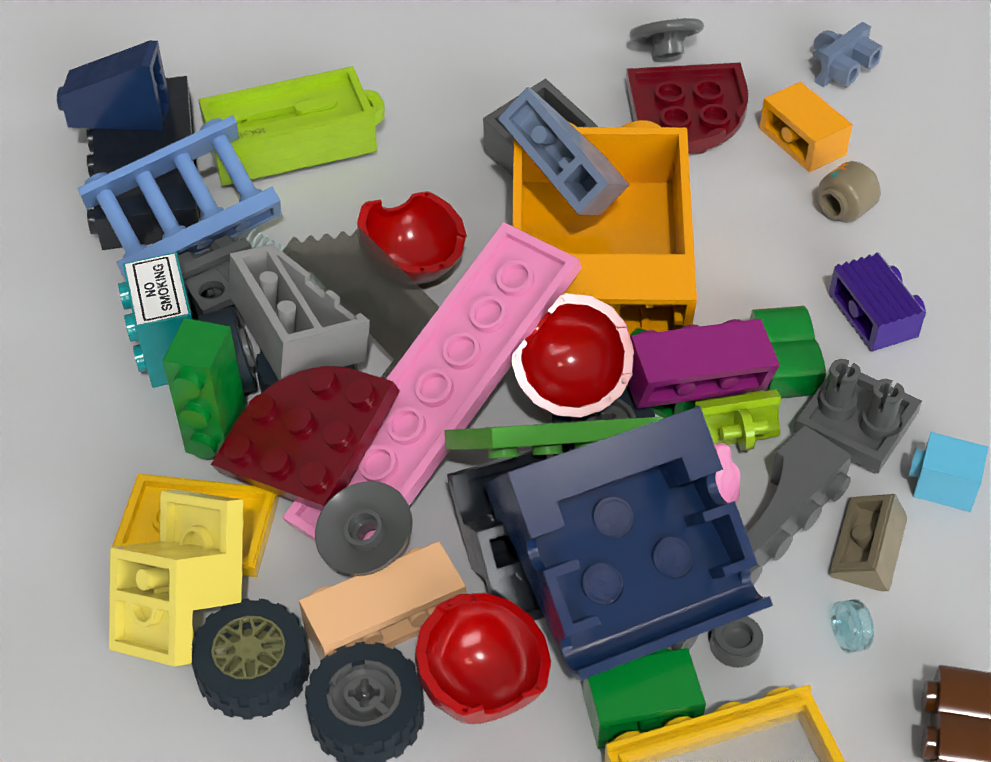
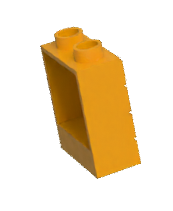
M643 120L629 122L622 127H577L570 123L609 160L629 184L627 189L601 215H579L514 138L513 227L579 259L582 269L564 294L592 296L613 307L628 325L629 335L636 328L661 332L677 330L684 326L692 325L697 303L687 128H662L654 122Z

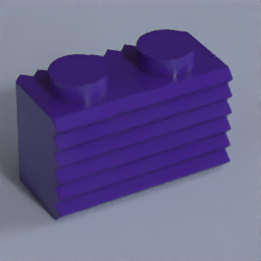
M876 252L873 256L870 254L866 258L861 256L858 260L853 259L850 263L846 261L843 265L838 263L834 267L829 289L830 298H833L834 303L838 304V308L842 309L843 315H846L847 321H850L851 326L855 327L856 333L860 334V338L864 339V343L868 345L869 351H876L919 337L926 316L925 305L918 295H912L903 284L901 273L896 266H889L881 254Z

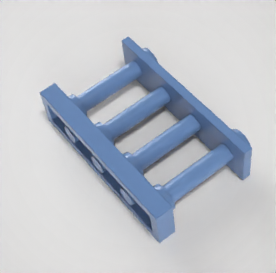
M234 116L224 120L221 118L210 120L200 128V131L109 174L106 172L95 174L88 178L83 186L77 188L87 210L100 204L125 253L123 259L116 262L125 282L123 263L177 252L178 256L190 251L198 256L210 250V246L218 238L229 235L233 239L281 215V201L273 186L264 191L256 189L230 143L239 139L237 122ZM213 150H216L241 196L239 203L226 209L217 206L192 161ZM175 168L179 170L203 214L201 221L187 228L178 224L154 179ZM137 186L141 189L164 232L162 240L148 247L145 244H140L116 199V196Z

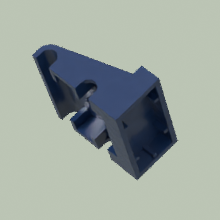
M700 406L510 471L485 483L497 521H503L565 666L575 680H584L773 606L770 596L762 597L752 583L750 568L758 565L736 502H726L718 490L716 473L723 470Z

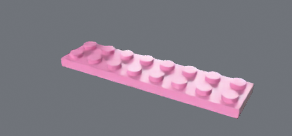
M503 222L386 378L393 381L400 392L348 486L366 481L385 483L398 490L410 506L450 451V449L446 450L445 430L466 429L511 367L512 354L533 333L540 320L559 296L564 294L582 269L579 259ZM294 501L282 518L290 526L315 541V528L321 510ZM375 530L366 533L363 540L370 538Z

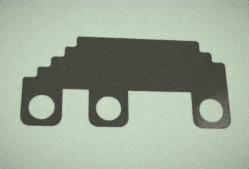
M357 228L351 236L341 231L336 239H333L328 233L324 234L319 241L312 235H309L304 242H300L296 237H293L282 251L307 272L311 271L326 287L324 292L332 290L340 297L339 304L354 316L361 313L370 320V335L394 359L381 378L386 379L439 309V306L361 228Z

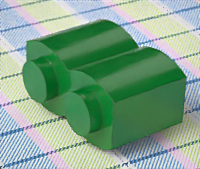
M805 306L753 309L750 320H762L780 364L767 389L763 391L777 389L781 398L814 395L825 381L826 368L821 348L815 340L813 324Z

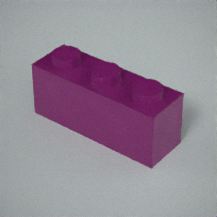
M732 319L722 324L708 326L692 324L681 329L661 332L646 330L630 337L634 348L633 374L628 385L636 408H644L763 391L767 389L780 364L761 319L746 321Z

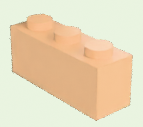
M440 541L426 547H417L409 550L402 557L397 558L389 566L376 573L355 576L334 586L321 587L312 592L310 596L299 600L304 629L317 655L322 660L326 655L330 656L335 653L336 649L342 646H353L356 642H365V644H375V642L385 644V647L392 648L419 636L422 624L435 610L436 605L458 594H466V585Z

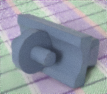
M861 22L844 35L826 30L815 37L813 56L816 60L821 61V72L815 77V83L825 87L835 80L848 87L858 77L861 65L872 69L879 63L882 45L869 39L870 25Z

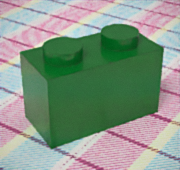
M688 648L673 651L661 649L583 680V697L597 749L605 748L606 744L613 742L615 738L624 733L638 731L642 734L662 728L675 718L689 716L693 719L703 716L705 712L706 702Z

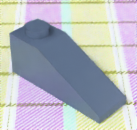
M526 87L498 118L579 215H601L629 186L609 160L531 88Z

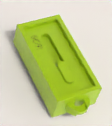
M354 66L198 99L203 125L216 118L224 120L234 116L237 122L239 139L230 143L251 180L376 152L375 125L383 121L385 117L384 100L379 96L378 92L363 89ZM216 150L211 151L221 186L234 184Z

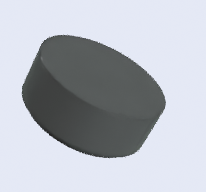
M748 616L712 629L710 648L715 658L724 665L736 668L746 667L754 663L761 653L763 644L762 629L756 621Z

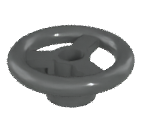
M695 18L657 21L633 28L629 33V37L635 42H650L653 44L655 58L672 57L684 54L683 40L688 36L700 33L704 29V23Z

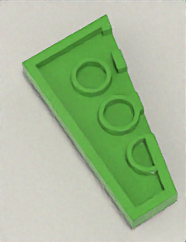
M663 417L445 430L446 450L488 449V459L519 457L518 447L532 446V455L562 454V444L574 443L575 449L658 421L663 419Z

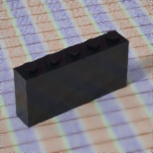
M187 76L166 78L171 107L163 131L86 129L89 151L93 152V154L87 155V168L90 177L101 172L109 174L195 133L193 105ZM196 158V159H194V160H192V161L194 162V164H195V166H196V168H197V158ZM177 168L154 178L180 226L187 228L201 221V211ZM139 186L116 196L141 245L154 244L162 240L164 232ZM100 204L95 206L94 209H88L87 220L90 233L98 234L102 250L123 248Z

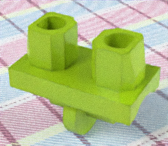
M777 389L742 393L737 396L700 399L695 402V407H701L715 444L724 443L729 445L738 443L740 449L744 451L754 449L755 440L780 436L779 406L781 404V395Z

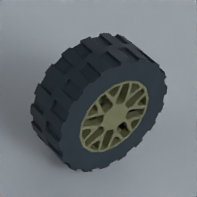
M248 598L241 599V603L221 606V610L216 613L212 612L205 618L206 622L202 627L199 626L194 634L196 639L192 643L191 664L199 691L203 698H207L208 704L214 710L219 709L223 711L225 716L231 718L238 716L242 717L243 720H253V717L263 716L265 718L273 715L272 712L288 707L294 697L298 698L303 691L302 686L304 682L308 681L310 674L308 665L311 664L303 626L300 627L299 619L293 612L289 613L286 607L280 603L273 604L267 599L250 600Z

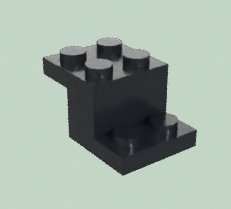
M531 449L519 453V457L501 458L449 473L447 478L471 569L485 578L489 594L510 600L531 615L535 621L545 617L503 521H497L485 487V483L501 475L547 459L546 455H532Z

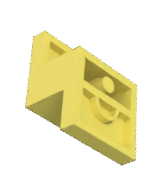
M183 490L161 491L160 541L110 547L109 650L174 667L192 663L193 610L241 603L243 577L242 538L244 526L243 499Z

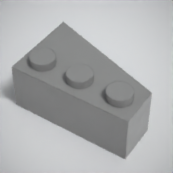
M270 244L230 253L229 296L278 380L310 368L320 366L344 367L366 361L370 320L361 313L355 316L339 304L340 297L332 290L322 291L310 281L311 274L276 246Z

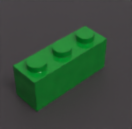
M184 318L163 359V364L185 452L203 459L215 458L235 422L246 409L230 326Z

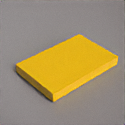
M138 473L112 547L160 541L161 491L183 490L243 499V576H258L279 501L278 494L252 485Z

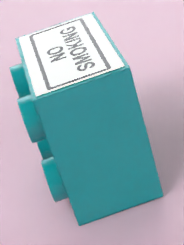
M177 252L123 263L126 282L118 283L124 310L132 308V313L124 315L130 342L138 340L140 342L139 345L133 346L138 371H148L152 388L168 384L163 359L184 318L192 319Z

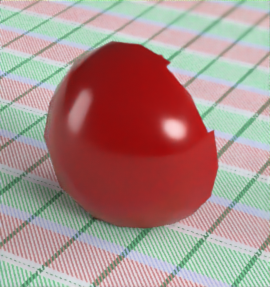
M428 191L413 193L405 203L393 208L383 207L381 199L367 201L361 206L357 220V235L363 255L380 275L405 285L427 283L443 276L459 261L462 256L465 239L467 238L463 220L451 204Z
M576 294L559 296L540 320L533 333L512 354L511 362L518 385L534 404L555 415L583 417L604 410L623 394L633 374L634 348L627 329L628 325L613 307L592 296Z
M458 594L436 605L435 610L421 626L415 648L419 684L434 706L464 724H482L508 716L536 700L548 684L551 658L546 637L531 615L510 600L491 594Z

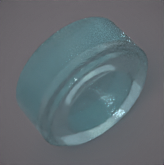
M858 599L836 602L831 612V623L834 636L840 648L846 653L869 649L874 639V626L867 607Z

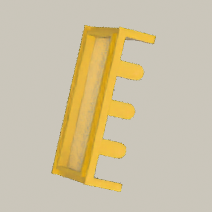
M810 684L795 689L780 687L766 694L764 698L744 704L738 701L729 702L717 708L713 713L693 719L689 716L678 717L669 721L662 728L642 734L638 731L624 733L615 738L613 742L606 744L604 762H845L811 694L812 688Z

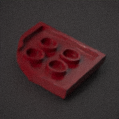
M741 62L627 68L626 83L634 121H650L662 128H687L689 154H702L708 149L720 145L732 137L744 122L748 105V88Z
M320 366L296 372L277 381L250 400L246 409L235 422L211 465L220 474L322 511L334 495L348 486L400 390L391 380L347 367Z

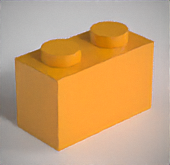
M798 82L764 98L759 129L808 172H812L847 155L853 124L805 84Z

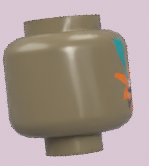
M855 161L846 162L827 174L820 181L818 201L822 211L828 217L845 223L852 222L878 203L881 195L880 183L875 172L866 165Z

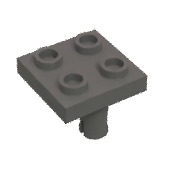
M835 360L831 363L830 374L796 419L793 432L797 433L806 425L851 454L852 461L879 473L919 413L922 400L905 393L903 386L899 383L892 387L893 380H876L861 373V369L856 363L848 367L849 360Z

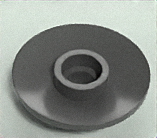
M366 481L348 486L327 502L318 517L315 528L317 550L326 564L341 574L365 576L376 573L394 562L405 549L412 532L413 519L411 509L403 495L388 484ZM375 530L370 538L363 540L366 533Z

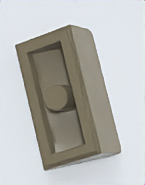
M896 494L849 498L829 571L832 578L877 591L890 590L907 522L906 512Z

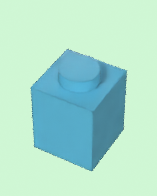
M930 432L925 450L915 449L908 476L917 478L913 497L971 512L982 482L989 447Z

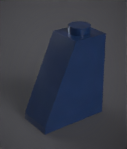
M149 40L69 70L64 85L60 86L57 91V106L60 111H64L68 128L163 131L171 102L158 41Z

